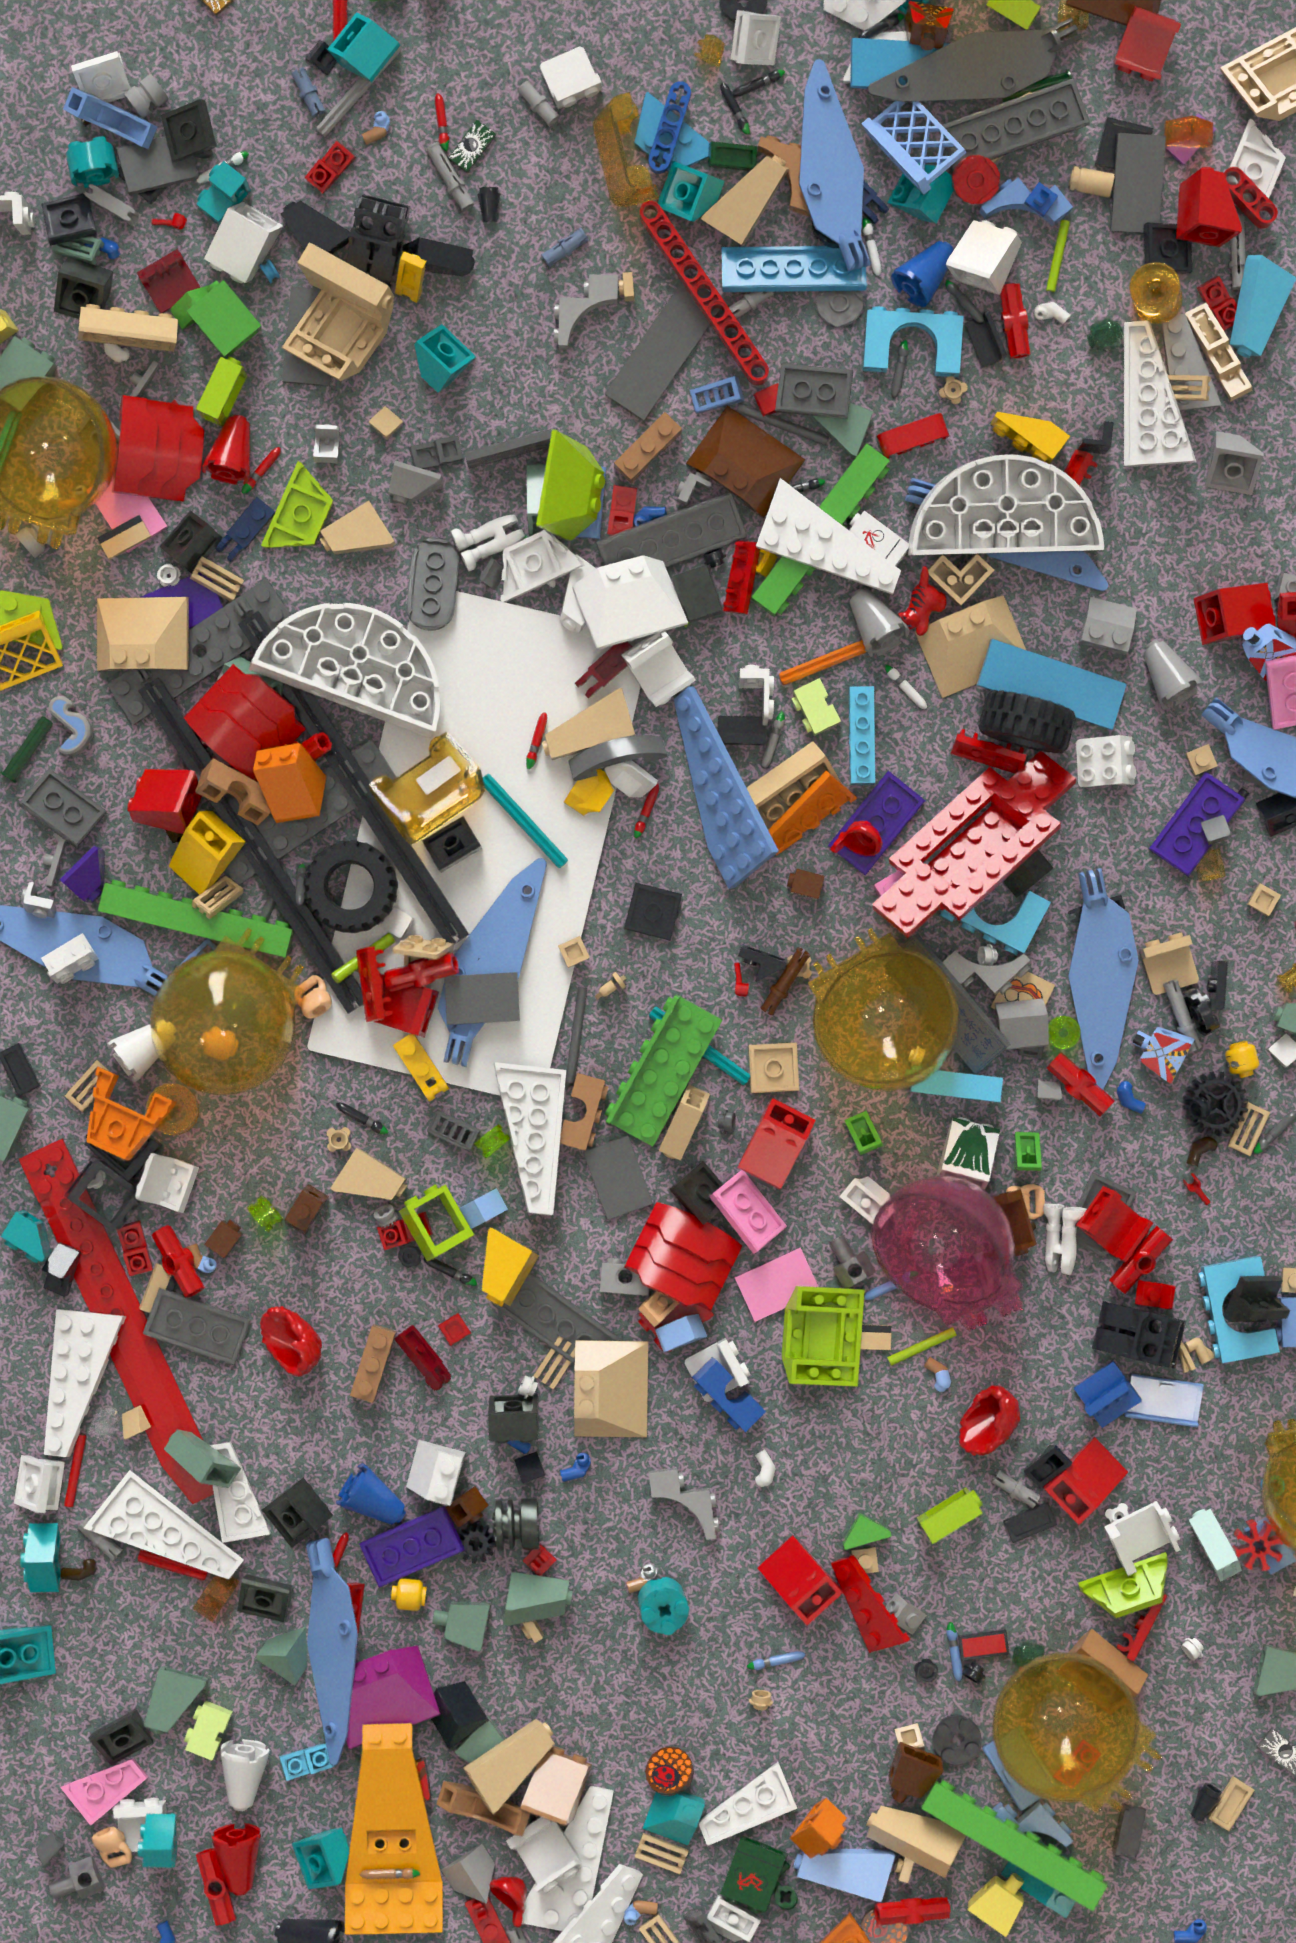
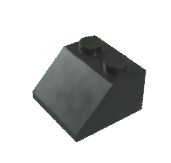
M67 257L58 271L54 312L80 319L81 307H86L87 304L98 305L100 309L105 310L112 287L113 271Z
M538 1394L528 1395L526 1399H524L523 1395L490 1396L488 1408L489 1441L503 1444L517 1440L522 1443L538 1440Z
M304 1477L262 1509L291 1548L316 1531L333 1516L327 1505L322 1502Z

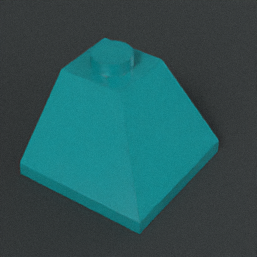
M673 161L658 204L663 210L694 222L717 203L725 181Z
M443 324L427 333L414 344L421 377L438 393L449 386L476 358Z
M684 1791L674 1796H664L656 1792L642 1829L688 1846L702 1815L705 1799Z
M342 1827L329 1829L292 1843L308 1889L336 1886L341 1883L350 1851L347 1837Z

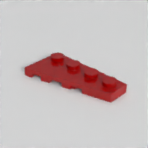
M851 1555L831 1563L868 1652L871 1653L908 1642L910 1637L906 1632L902 1633L896 1624L899 1621L893 1613L890 1615L882 1603L885 1600L881 1594L873 1590L870 1585L871 1579L856 1557Z

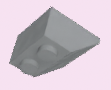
M1090 597L1078 643L1125 655L1130 647L1137 609Z

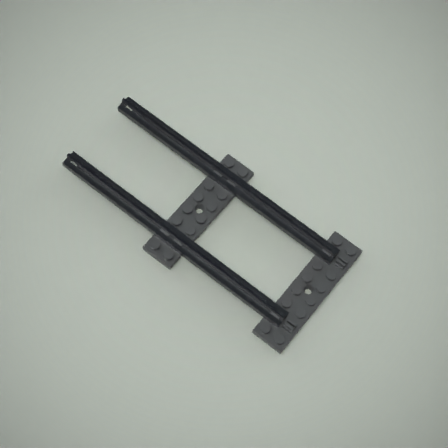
M266 578L189 630L188 670L129 669L108 683L107 686L133 725L153 713L189 770L195 771L199 781L202 770L210 763L212 758L194 730L185 721V716L174 699L253 647L257 651L262 641L279 623L291 616L270 581ZM199 648L205 649V655L202 657L197 655ZM283 683V694L288 702L294 706L296 714L311 737L323 732L328 735L332 743L331 750L324 754L331 767L323 771L327 777L320 816L276 823L270 811V814L258 826L237 815L239 803L233 795L226 793L217 803L209 801L220 818L246 841L226 868L235 883L241 885L257 874L349 1014L364 1004L362 989L352 974L340 983H336L332 978L331 973L343 966L345 962L310 911L306 902L304 901L302 906L297 905L295 899L296 887L278 861L310 838L358 808L441 937L447 943L456 944L470 934L379 796L380 792L399 781L375 742L371 739L351 753L314 694ZM450 923H452L459 935H457ZM350 989H351V991L353 992V994L355 995V997L357 998L358 1002L356 1001V999L354 998V996H353L352 993L350 992Z

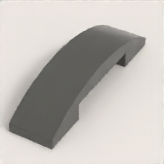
M636 735L597 744L580 752L568 762L573 780L578 781L597 776L596 769L641 757L644 763L667 758V752L661 736Z

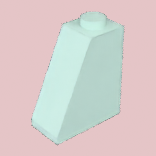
M1202 1509L1192 1515L1193 1518L1189 1519V1522L1220 1582L1242 1571L1239 1560L1212 1510L1205 1511V1509Z

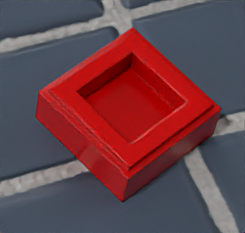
M459 1313L438 1325L450 1346L471 1334Z

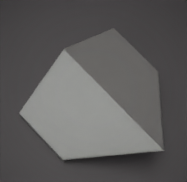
M481 1843L441 1869L454 1891L487 1903L490 1890L489 1884L492 1881L495 1863Z

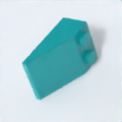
M51 1625L0 1630V1684L56 1674Z
M1008 1861L1001 1875L1007 1879L1012 1873L1019 1875L1024 1880L1023 1885L1020 1887L1022 1890L1048 1908L1067 1918L1076 1903L1075 1900Z

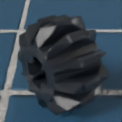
M479 1521L476 1523V1529H473L471 1523H467L466 1526L469 1532L464 1529L459 1530L460 1535L464 1537H460V1540L466 1550L463 1559L467 1560L472 1555V1563H476L477 1556L480 1557L482 1562H485L486 1556L484 1553L489 1556L494 1554L488 1547L497 1546L495 1541H489L494 1538L493 1532L488 1535L486 1534L490 1528L489 1525L480 1530L481 1522ZM474 1537H479V1541L483 1542V1546L479 1545L478 1548H474V1544L470 1543V1539L473 1541Z

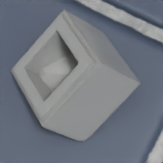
M1036 1080V1099H1062L1060 1082Z

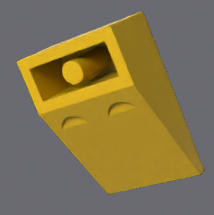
M997 412L991 422V425L994 426L992 430L1002 438L1005 435L1013 441L1011 443L1012 446L1020 452L1026 450L1032 455L1031 457L1048 464L1053 461L1070 437L1052 422Z
M199 811L185 829L169 867L200 895L215 884L246 841L213 811Z

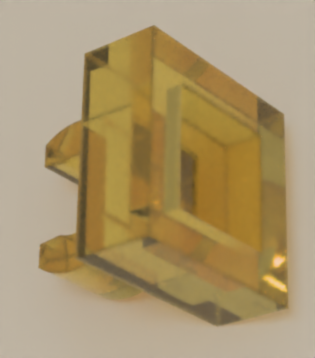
M705 34V38L697 42V44L702 46L701 52H695L694 55L712 66H720L725 43L715 35Z

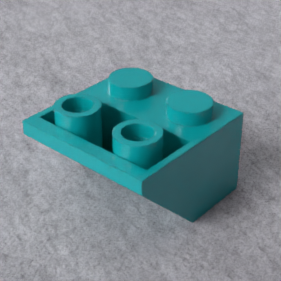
M356 12L327 50L341 67L372 82L401 45L373 20Z
M925 164L924 171L930 174L936 166ZM944 171L929 184L931 189L923 195L906 175L902 173L887 203L922 221L937 224L954 191L952 176L947 171Z
M25 1210L16 1211L0 1236L5 1239L4 1244L14 1250H23L26 1252L25 1257L35 1263L47 1261L51 1255V1249L45 1223Z

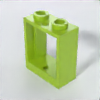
M230 356L227 359L220 357L196 407L201 418L223 427L247 378L244 367L241 366V362Z
M436 1184L423 1191L425 1196L419 1200L417 1196H414L405 1201L406 1207L399 1211L427 1262L474 1235L446 1184L440 1188ZM439 1196L459 1232L435 1246L414 1209Z
M965 1487L918 1516L917 1519L934 1544L981 1515L982 1511L979 1507L983 1506V1503L974 1490L969 1492Z

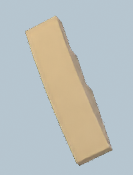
M1207 303L1186 312L1185 315L1229 400L1233 401L1251 392L1252 385L1242 371L1241 363L1230 347L1227 335Z

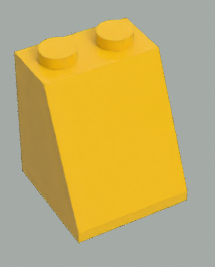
M491 1227L487 1237L482 1291L488 1293L486 1299L501 1307L504 1303L511 1306L539 1255Z

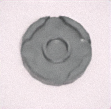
M819 291L816 298V310L820 318L828 325L834 327H846L854 323L860 316L863 308V295L861 291Z

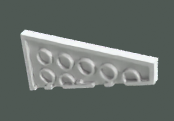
M1148 320L1124 322V466L1136 467L1196 462L1151 323Z
M780 478L756 548L893 595L901 570Z
M494 1062V1069L527 1212L553 1215L566 1070Z
M62 1309L56 1310L44 1455L71 1456L81 1431V1423L89 1411V1403L97 1391L109 1361L108 1356L112 1346L116 1344L118 1331L121 1324H124L126 1316Z
M130 1470L84 1527V1529L226 1579H230L244 1561V1559Z
M589 1786L577 1808L574 1820L567 1825L563 1832L582 1865L576 1868L578 1872L568 1879L563 1877L558 1880V1886L548 1893H545V1891L536 1892L534 1887L537 1886V1883L535 1882L526 1897L522 1923L563 1931L574 1917L577 1919L585 1909L583 1906L588 1900L592 1901L614 1790Z
M619 1864L600 1886L601 1890L592 1901L588 1900L583 1906L585 1909L577 1919L574 1917L553 1943H612L643 1874L636 1869Z

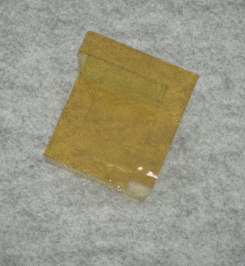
M1060 0L1058 4V23L1070 17L1074 19L1071 24L1060 30H1065L1074 25H1077L1078 30H1087L1089 13L1066 6V0Z
M1220 848L1208 851L1197 865L1196 871L1199 883L1226 876Z

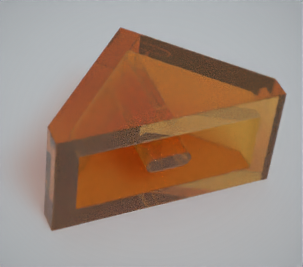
M1193 115L1165 121V146L1212 148L1213 122Z
M215 1575L193 1609L213 1622L240 1581L233 1576L230 1579Z

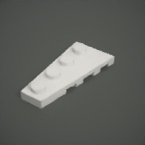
M226 1442L210 1445L241 1467L229 1488L213 1485L222 1543L271 1534L232 1443Z
M779 1762L775 1763L699 1820L698 1824L707 1846L797 1809Z

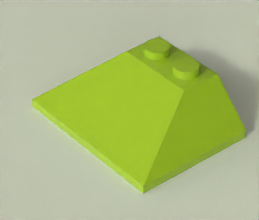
M552 430L536 526L567 541H572L597 520L598 512L601 509L600 497L605 485V472L587 446L557 430Z
M795 1287L785 1307L781 1356L790 1384L858 1386L864 1289Z

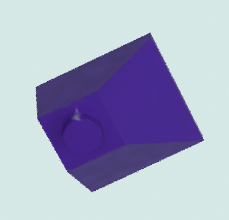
M94 845L59 879L84 902L89 900L94 902L102 894L100 889L104 887L105 852Z

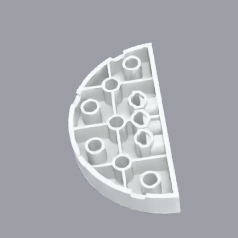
M1007 454L977 459L964 464L946 475L932 488L920 505L914 518L909 537L908 555L1104 550V540L1099 518L1096 516L1090 499L1071 477L1057 467L1036 458Z
M325 603L303 609L286 618L270 632L257 649L249 667V670L423 736L431 738L435 733L439 719L440 701L439 683L431 659L418 639L412 636L400 622L376 609L353 603Z

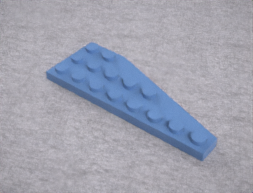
M690 686L673 700L707 847L728 889L737 887L777 854L779 850L694 686Z

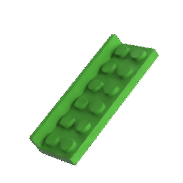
M677 994L673 999L668 997L662 1008L666 1013L662 1020L656 1019L650 1030L654 1032L651 1040L645 1039L639 1050L642 1053L639 1062L633 1061L627 1072L631 1074L628 1082L622 1081L616 1092L619 1095L616 1104L611 1102L604 1114L608 1117L606 1123L609 1125L610 1123L652 1147L723 1020Z

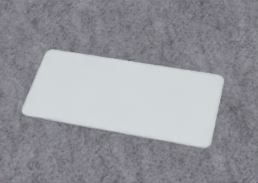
M448 756L418 777L416 781L425 794L428 795L459 773L461 769L453 758Z

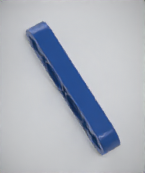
M682 81L675 82L669 90L649 155V168L656 174L665 173L670 167L690 102V86ZM682 88L686 96L681 97L680 105L678 106L675 104L677 94L674 91L678 92ZM669 111H677L680 114V119L677 122L668 121L666 115ZM669 133L672 135L673 141L670 145L661 144L659 138L662 134ZM660 150L664 151L663 162L666 164L656 167L653 159L657 160Z

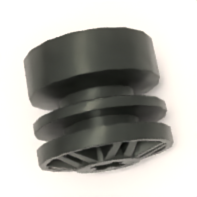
M522 1498L519 1510L514 1509L512 1499H508V1510H503L502 1499L496 1500L492 1521L493 1537L498 1551H504V1540H509L510 1551L514 1550L516 1539H521L523 1550L539 1549L537 1498Z

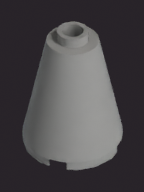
M861 588L851 595L852 598L849 603L865 650L870 657H873V653L881 656L890 652L901 644L899 639L903 635L907 638L910 632L907 624H904L869 589L864 590Z
M1154 640L1146 645L1145 648L1147 650L1144 652V657L1162 709H1168L1167 704L1176 701V705L1184 702L1198 692L1196 688L1198 685L1204 686L1202 679L1165 641L1159 642Z

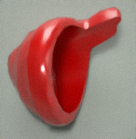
M855 821L845 832L840 833L830 850L833 853H837L846 846L850 851L858 855L874 856L881 851L883 842L878 830L871 822Z
M504 1876L493 1879L489 1884L490 1891L501 1903L513 1911L512 1923H514V1926L521 1927L527 1896V1887L524 1881L518 1877Z

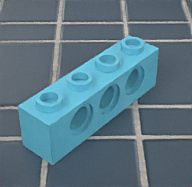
M874 686L849 687L850 785H874Z

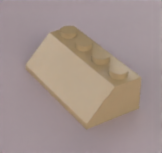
M87 304L86 307H81L78 340L174 352L177 341L178 319H174L173 315L160 313L158 316H150L149 312L136 310L134 313H126L125 309L111 307L110 310H103L98 305Z
M813 741L747 787L767 829L826 770L840 781L826 755Z

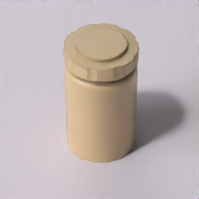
M1074 166L1070 175L1069 190L1074 191L1076 189L1077 192L1109 198L1114 174L1088 168L1079 169L1078 166Z

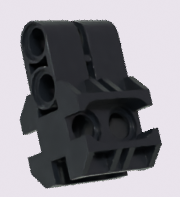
M365 194L362 197L360 196L354 211V224L350 230L346 263L368 274L370 264H372L370 276L388 285L391 289V278L395 275L399 253L403 245L404 230L408 223L410 206ZM364 216H368L373 220V227L371 229L363 225L362 219ZM387 222H392L396 225V234H389L386 231ZM375 246L374 258H372L373 248Z
M1106 1301L1102 1302L1098 1322L1114 1326L1116 1330L1097 1327L1092 1346L1093 1349L1161 1367L1176 1368L1186 1321ZM1156 1320L1162 1323V1330L1158 1334L1152 1329V1325ZM1126 1329L1129 1331L1136 1332L1135 1336L1123 1333V1330ZM1150 1344H1154L1157 1348V1353L1154 1357H1149L1147 1354V1347Z

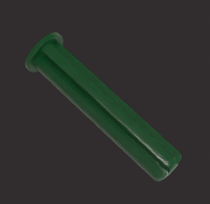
M1066 69L1065 73L1046 77L1006 98H1002V101L1005 103L1029 92L1033 93L1072 79L1070 70Z
M44 716L40 717L3 772L0 771L3 776L15 784L17 782L15 779L53 726L49 719Z

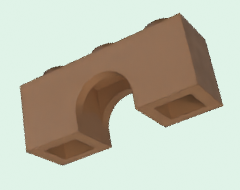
M664 412L614 462V468L632 484L648 468L650 462L662 450H666L682 434V428Z
M212 759L202 770L196 793L215 803L226 793L233 795L239 803L237 815L258 826L270 814L269 806L258 782L215 759Z
M577 1073L571 1096L581 1099L585 1103L587 1111L585 1117L580 1121L573 1122L564 1119L560 1134V1144L585 1151L587 1146L592 1147L596 1134L591 1132L594 1123L599 1124L602 1110L598 1109L600 1099L605 1100L609 1088L604 1085L605 1080Z
M375 1324L372 1325L350 1396L371 1403L375 1401L397 1331Z

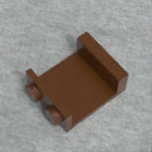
M1021 1189L970 1202L972 1212L985 1210L996 1250L985 1253V1258L995 1256L996 1260L1010 1257L1009 1253L1013 1252L1015 1256L1029 1253L1028 1248L1037 1245Z

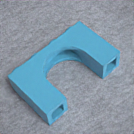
M875 306L872 307V310L868 309L866 313L862 371L886 373L888 369L889 343L892 336L903 328L918 327L925 330L935 343L934 376L958 377L960 374L964 316H958V313L953 311H946L943 315L934 314L932 310H920V313L910 312V309L907 308L886 311L885 307Z
M1028 891L1017 913L1008 923L1002 925L988 924L978 917L973 908L960 920L963 923L961 927L971 933H974L975 930L984 934L982 937L984 940L994 945L998 941L1005 945V951L1017 956L1018 952L1020 954L1025 953L1051 902ZM947 910L941 911L939 915L950 922L956 919Z
M1260 1256L1201 1266V1272L1198 1273L1200 1287H1205L1206 1296L1202 1297L1205 1311L1209 1310L1211 1320H1207L1210 1335L1214 1334L1216 1343L1212 1344L1213 1355L1215 1359L1219 1358L1221 1363L1280 1352L1275 1328L1269 1327L1239 1332L1233 1330L1223 1317L1222 1306L1224 1299L1236 1287L1240 1276H1265Z

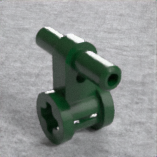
M787 1861L783 1865L779 1877L790 1868V1864ZM777 1880L774 1889L777 1905L783 1910L793 1909L798 1902L795 1890L790 1886H782ZM782 1893L787 1895L792 1893L790 1896L792 1901L789 1904L786 1901L781 1903L783 1899Z

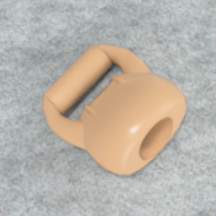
M312 975L295 988V1000L306 1018L313 1019L319 1017L330 1008L332 1004L331 996L327 992L325 981L318 975ZM318 983V988H314L307 995H304L303 999L301 998L302 994Z
M1026 1184L1021 1187L1011 1186L1007 1188L1006 1192L1022 1190L1030 1220L1037 1219L1044 1214L1045 1190L1041 1186ZM1035 1190L1036 1213L1030 1212L1029 1192Z
M108 1827L93 1835V1844L99 1850L102 1860L109 1867L114 1868L131 1863L132 1853L125 1843V1836L122 1831L116 1827ZM123 1851L125 1853L114 1858L108 1857V1855L114 1852Z

